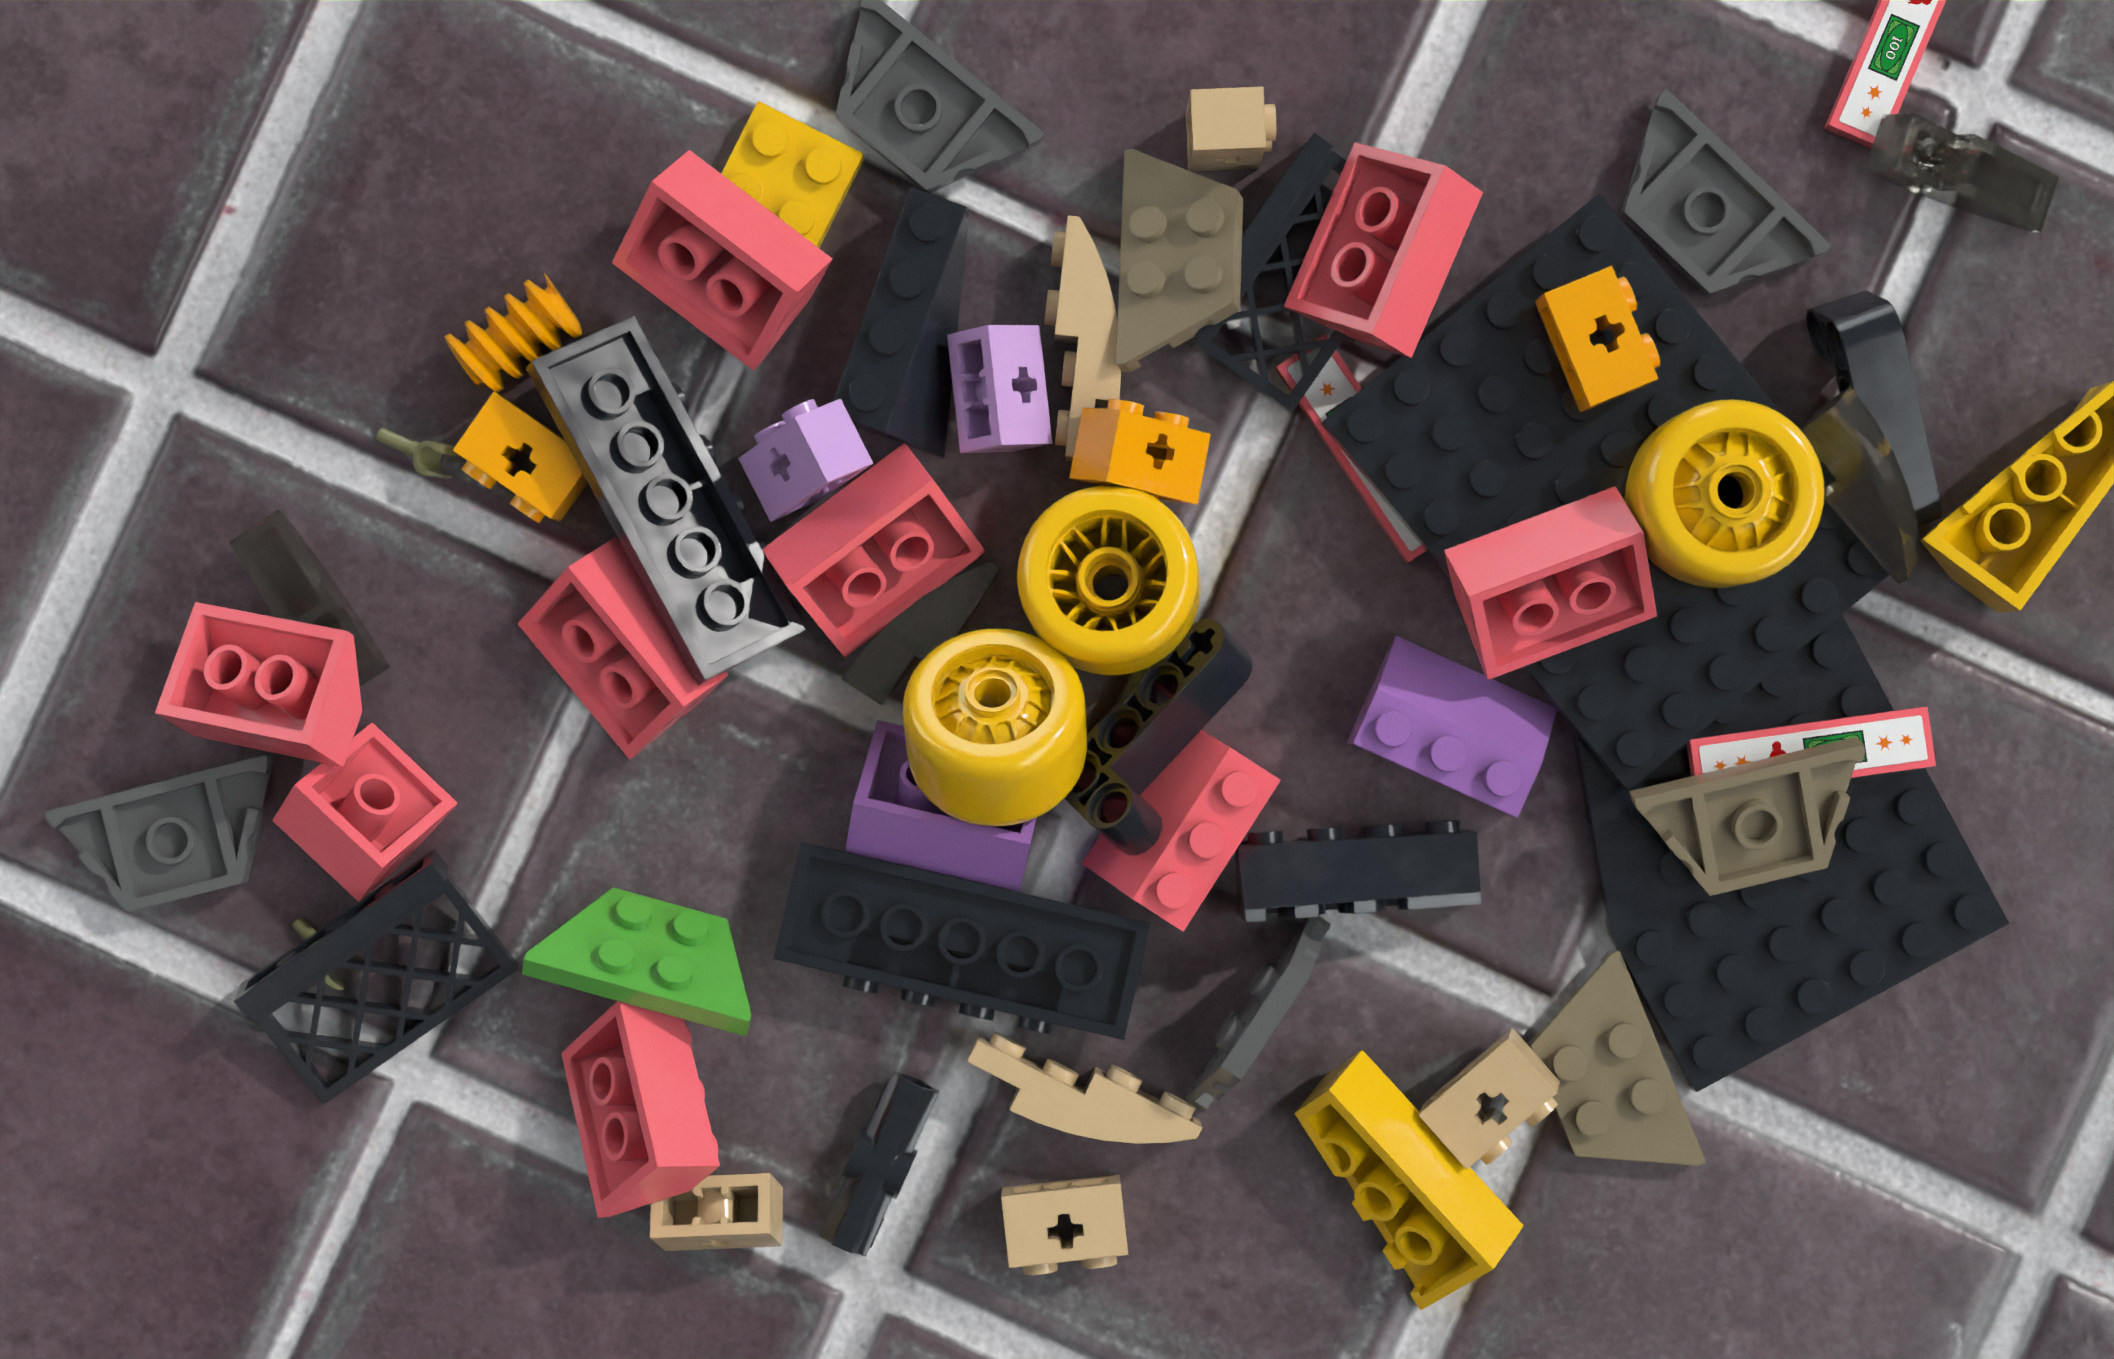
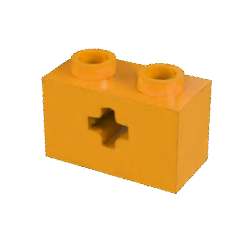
M1612 266L1548 291L1535 301L1580 413L1658 380L1654 369L1660 366V358L1656 346L1648 333L1640 335L1631 313L1637 310L1633 290L1625 277L1617 279ZM1597 328L1600 331L1610 329L1614 336V340L1608 343L1606 347L1603 344L1593 346L1590 342L1589 336Z
M496 392L492 393L453 449L454 452L467 460L461 468L462 471L490 490L496 481L516 494L510 504L537 523H540L545 515L550 519L561 522L588 483L566 441L561 436ZM517 451L524 454L530 453V460L537 465L531 474L521 470L516 473L519 466L511 459Z
M1109 399L1107 409L1082 408L1069 478L1099 486L1115 485L1133 488L1159 501L1198 504L1211 434L1188 428L1189 418L1182 415L1155 411L1153 418L1143 416L1144 405L1135 402Z

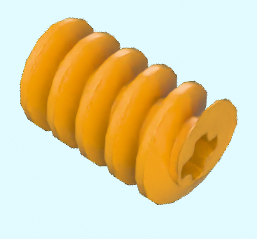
M545 273L547 288L544 290L529 279L523 282L528 299L525 303L510 293L504 295L508 311L506 316H502L489 306L485 308L484 312L489 326L487 329L483 330L472 321H466L464 324L469 341L465 344L450 333L445 336L450 350L471 380L481 390V383L495 392H500L504 389L500 370H504L516 379L522 377L524 371L520 357L523 356L530 362L541 357L540 343H543L553 351L562 348L560 329L576 339L582 336L579 320Z

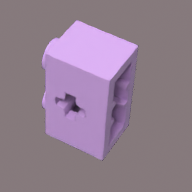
M985 325L948 334L960 453L1014 452L1053 444L1040 326Z
M811 399L789 409L782 414L784 421L775 423L755 434L754 438L757 445L738 458L770 522L817 503L873 464L841 399L818 407L815 400Z

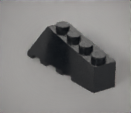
M910 187L833 401L842 400L855 427L902 444L906 443L907 446L945 459L952 391L947 335L958 332L969 214L966 206Z
M1461 820L1425 822L1426 833L1402 834L1401 823L1366 825V836L1343 837L1342 827L1306 829L1307 840L1283 841V830L1247 832L1248 843L1240 844L1235 851L1238 914L1245 922L1267 921L1266 914L1278 913L1279 917H1292L1296 919L1319 917V915L1326 914V910L1338 909V913L1361 914L1385 911L1386 906H1398L1400 910L1482 904L1477 832L1461 830Z

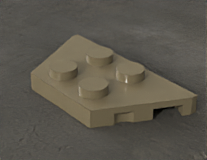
M1134 149L1124 150L1116 365L1123 373L1133 372L1140 368V359L1168 343L1175 348L1193 338L1202 327L1210 324L1215 325L1240 311L1242 196L1235 188Z
M1857 737L1632 790L1629 793L1631 801L1638 811L1644 815L1674 854L1685 864L1709 896L1828 868L1836 844L1835 830L1844 819L1850 801L1846 791L1856 762L1862 763L1865 749L1864 744Z
M1617 949L1611 950L1600 960L1602 963L1579 989L1575 988L1561 1004V1009L1550 1022H1546L1527 1043L1560 1081L1558 1093L1553 1096V1099L1558 1103L1554 1111L1571 1153L1578 1157L1693 1166L1706 1163L1621 952Z

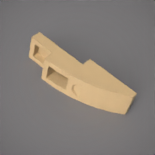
M1068 215L1066 232L1054 231L1051 266L1062 267L1060 291L1048 289L1044 325L1056 326V342L1078 344L1077 352L1065 351L1061 386L1073 388L1070 411H1058L1055 445L1066 446L1065 461H1073L1082 408H1095V405L1108 406L1109 399L1120 400L1121 369L1116 365L1118 321L1107 273L1095 243L1081 218Z
M994 1032L991 1040L979 1034L968 1055V1063L1018 1088L1010 1103V1111L1060 1131L1103 1141L1140 1144L1169 1143L1197 1139L1202 1130L1200 1120L1192 1116L1196 1109L1195 1106L1164 1091L1161 1099H1158L1140 1090L1139 1088L1143 1082L1142 1079L1112 1064L1108 1072L1094 1067L1085 1087H1082L1075 1083L1079 1074L1072 1069L1051 1059H1047L1043 1067L1022 1056L1026 1049L1025 1046L998 1032Z

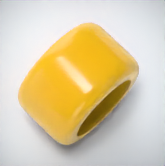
M1717 400L1695 406L1669 419L1652 432L1638 450L1631 464L1626 482L1625 503L1643 530L1647 557L1656 566L1670 576L1692 585L1725 588L1756 582L1774 575L1801 554L1812 539L1822 515L1825 493L1824 478L1813 446L1804 433L1787 417L1767 406L1750 401ZM1723 476L1735 478L1742 488L1743 501L1737 509L1725 506L1719 499L1717 489Z
M1115 485L1093 486L1075 491L1059 499L1035 521L1024 540L1018 560L1017 585L1019 597L1033 630L1039 638L1062 653L1073 667L1099 675H1123L1154 665L1179 645L1192 626L1198 611L1201 577L1196 551L1188 531L1178 517L1162 502L1133 488ZM1107 575H1120L1128 581L1126 592L1118 599L1104 600L1096 594V587L1099 581Z
M1000 628L981 629L963 633L943 642L928 653L919 663L908 681L903 700V724L909 766L913 778L922 793L946 814L961 821L981 826L1015 825L1027 822L1050 811L1068 795L1077 783L1084 767L1087 751L1084 692L1079 676L1071 663L1062 653L1051 647L1043 639L1022 631Z

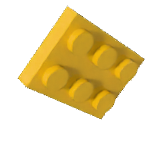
M758 101L721 174L820 248L865 156L864 153Z

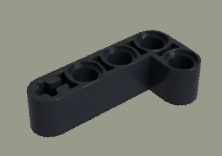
M1862 291L1807 309V328L1814 349L1823 360L1832 364L1868 517L1884 537L1940 519L1942 516L1940 495L1900 319L1893 305L1888 300L1869 291Z
M1203 619L1195 622L1179 645L1165 658L1152 665L1087 734V751L1082 773L1073 789L1064 799L1121 852L1127 855L1145 853L1159 839L1163 828L1162 818L1141 796V793L1245 684L1253 668L1252 658L1249 653L1219 622L1213 619Z

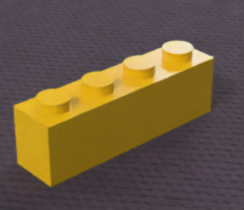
M2114 381L2090 388L2070 416L1920 539L1952 580L1997 613L2020 611L2114 484Z
M1363 1050L1328 1072L1294 1113L1334 1176L1347 1179L1355 1192V1199L1352 1201V1204L1362 1220L1372 1219L1387 1242L1382 1251L1394 1270L1403 1268L1415 1286L1410 1295L1420 1311L1493 1270L1524 1226L1471 1167L1466 1169L1421 1119L1419 1111Z

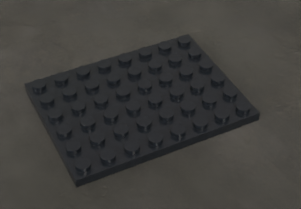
M1599 193L1419 341L1412 358L1401 356L1327 417L1321 425L1450 579L1444 553L1446 549L1614 486L1625 501L1628 473L1638 450L1652 432L1669 419L1695 406L1717 400H1745L1767 406L1779 413L1781 411ZM1612 266L1617 279L1625 277L1633 290L1637 310L1631 313L1640 335L1648 333L1656 346L1660 358V366L1654 369L1658 380L1580 413L1535 301L1548 291ZM1597 328L1589 336L1593 346L1603 344L1606 347L1608 343L1614 340L1610 329L1600 331ZM1819 457L1825 491L1822 515L1812 539L1801 554L1788 566L1776 574L1756 582L1725 588H1709L1680 581L1661 570L1648 558L1657 617L1522 667L1624 791L1631 790L1905 563L1904 559ZM1723 476L1717 489L1719 499L1725 506L1737 509L1743 501L1742 488L1735 478Z

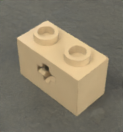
M1264 87L1190 90L1186 109L1188 171L1259 169L1264 152H1272V141H1276L1275 104H1264Z
M1511 1028L1427 1099L1422 1105L1419 1116L1466 1169L1479 1159L1485 1165H1488L1512 1144L1513 1141L1508 1137V1134L1524 1121L1530 1127H1533L1554 1110L1558 1103L1553 1099V1096L1558 1093L1560 1081L1518 1033ZM1484 1092L1491 1098L1498 1096L1500 1093L1506 1097L1502 1109L1503 1113L1496 1107L1489 1109L1487 1112L1484 1111L1481 1107L1485 1097Z
M771 1173L707 1176L689 1192L651 1203L650 1239L665 1251L782 1246L783 1187Z
M1119 1174L1002 1187L1001 1200L1009 1268L1022 1267L1024 1275H1042L1057 1271V1263L1081 1260L1082 1268L1095 1269L1116 1265L1117 1256L1128 1255ZM1070 1214V1220L1073 1224H1083V1226L1073 1228V1238L1061 1239L1059 1230H1048L1049 1227L1057 1225L1058 1215Z

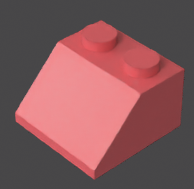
M372 722L353 737L343 767L325 763L318 765L293 786L272 821L349 894L360 902L400 867L458 803Z

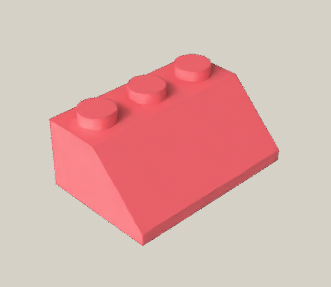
M1354 142L1284 307L1367 345L1412 358L1483 192L1446 165Z
M688 150L651 181L612 264L754 371L810 300L832 258L704 160Z
M903 443L762 549L790 592L844 658L986 553L985 549L906 443Z
M1615 486L1444 550L1454 595L1483 672L1488 680L1657 617L1644 533Z
M616 537L570 565L518 622L524 633L629 760L639 754L702 702L729 675L725 672L698 686L622 544Z
M195 602L155 714L192 736L343 767L362 714L354 635L345 630Z
M1200 730L1189 744L1141 793V796L1162 818L1163 828L1154 846L1145 853L1127 855L1100 834L1082 864L1131 899L1184 932L1281 780L1218 739Z
M620 1001L612 1005L561 1053L598 1218L611 1217L689 1192L720 1166L718 1143L712 1134L704 1101V1086L698 1077L691 1048V1033L686 1026L685 1019Z

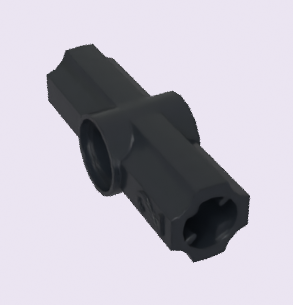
M893 1071L875 1107L876 1111L868 1128L863 1127L842 1176L846 1178L820 1237L844 1251L866 1257L884 1221L883 1217L892 1198L897 1199L918 1151L914 1149L936 1101L939 1090L911 1075Z

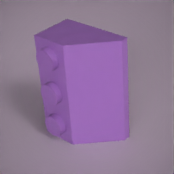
M1395 635L1346 743L1500 813L1518 818L1542 765L1557 709L1494 679L1488 680L1485 675Z
M877 720L853 802L845 852L1020 892L1036 818L1015 825L981 826L961 821L946 814L922 793L913 778L908 762L904 726Z

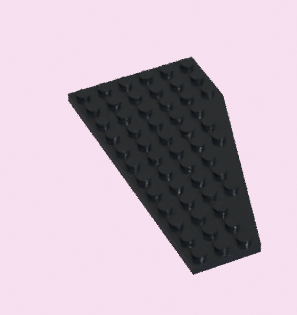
M1841 615L1692 739L1894 711L1846 620ZM1575 730L1574 734H1572L1587 820L1591 826L1602 888L1607 934L1615 949L1620 950L1635 986L1689 1086L1695 1092L1708 1087L2010 924L1926 768L1850 779L1846 791L1850 801L1844 819L1835 830L1836 844L1828 868L1709 896L1685 864L1674 854L1644 815L1638 811L1631 801L1629 793L1632 790L1691 777L1687 745L1685 744L1631 790L1624 791Z

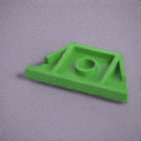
M613 887L526 952L523 960L522 975L743 1036H747L751 1011L726 918Z

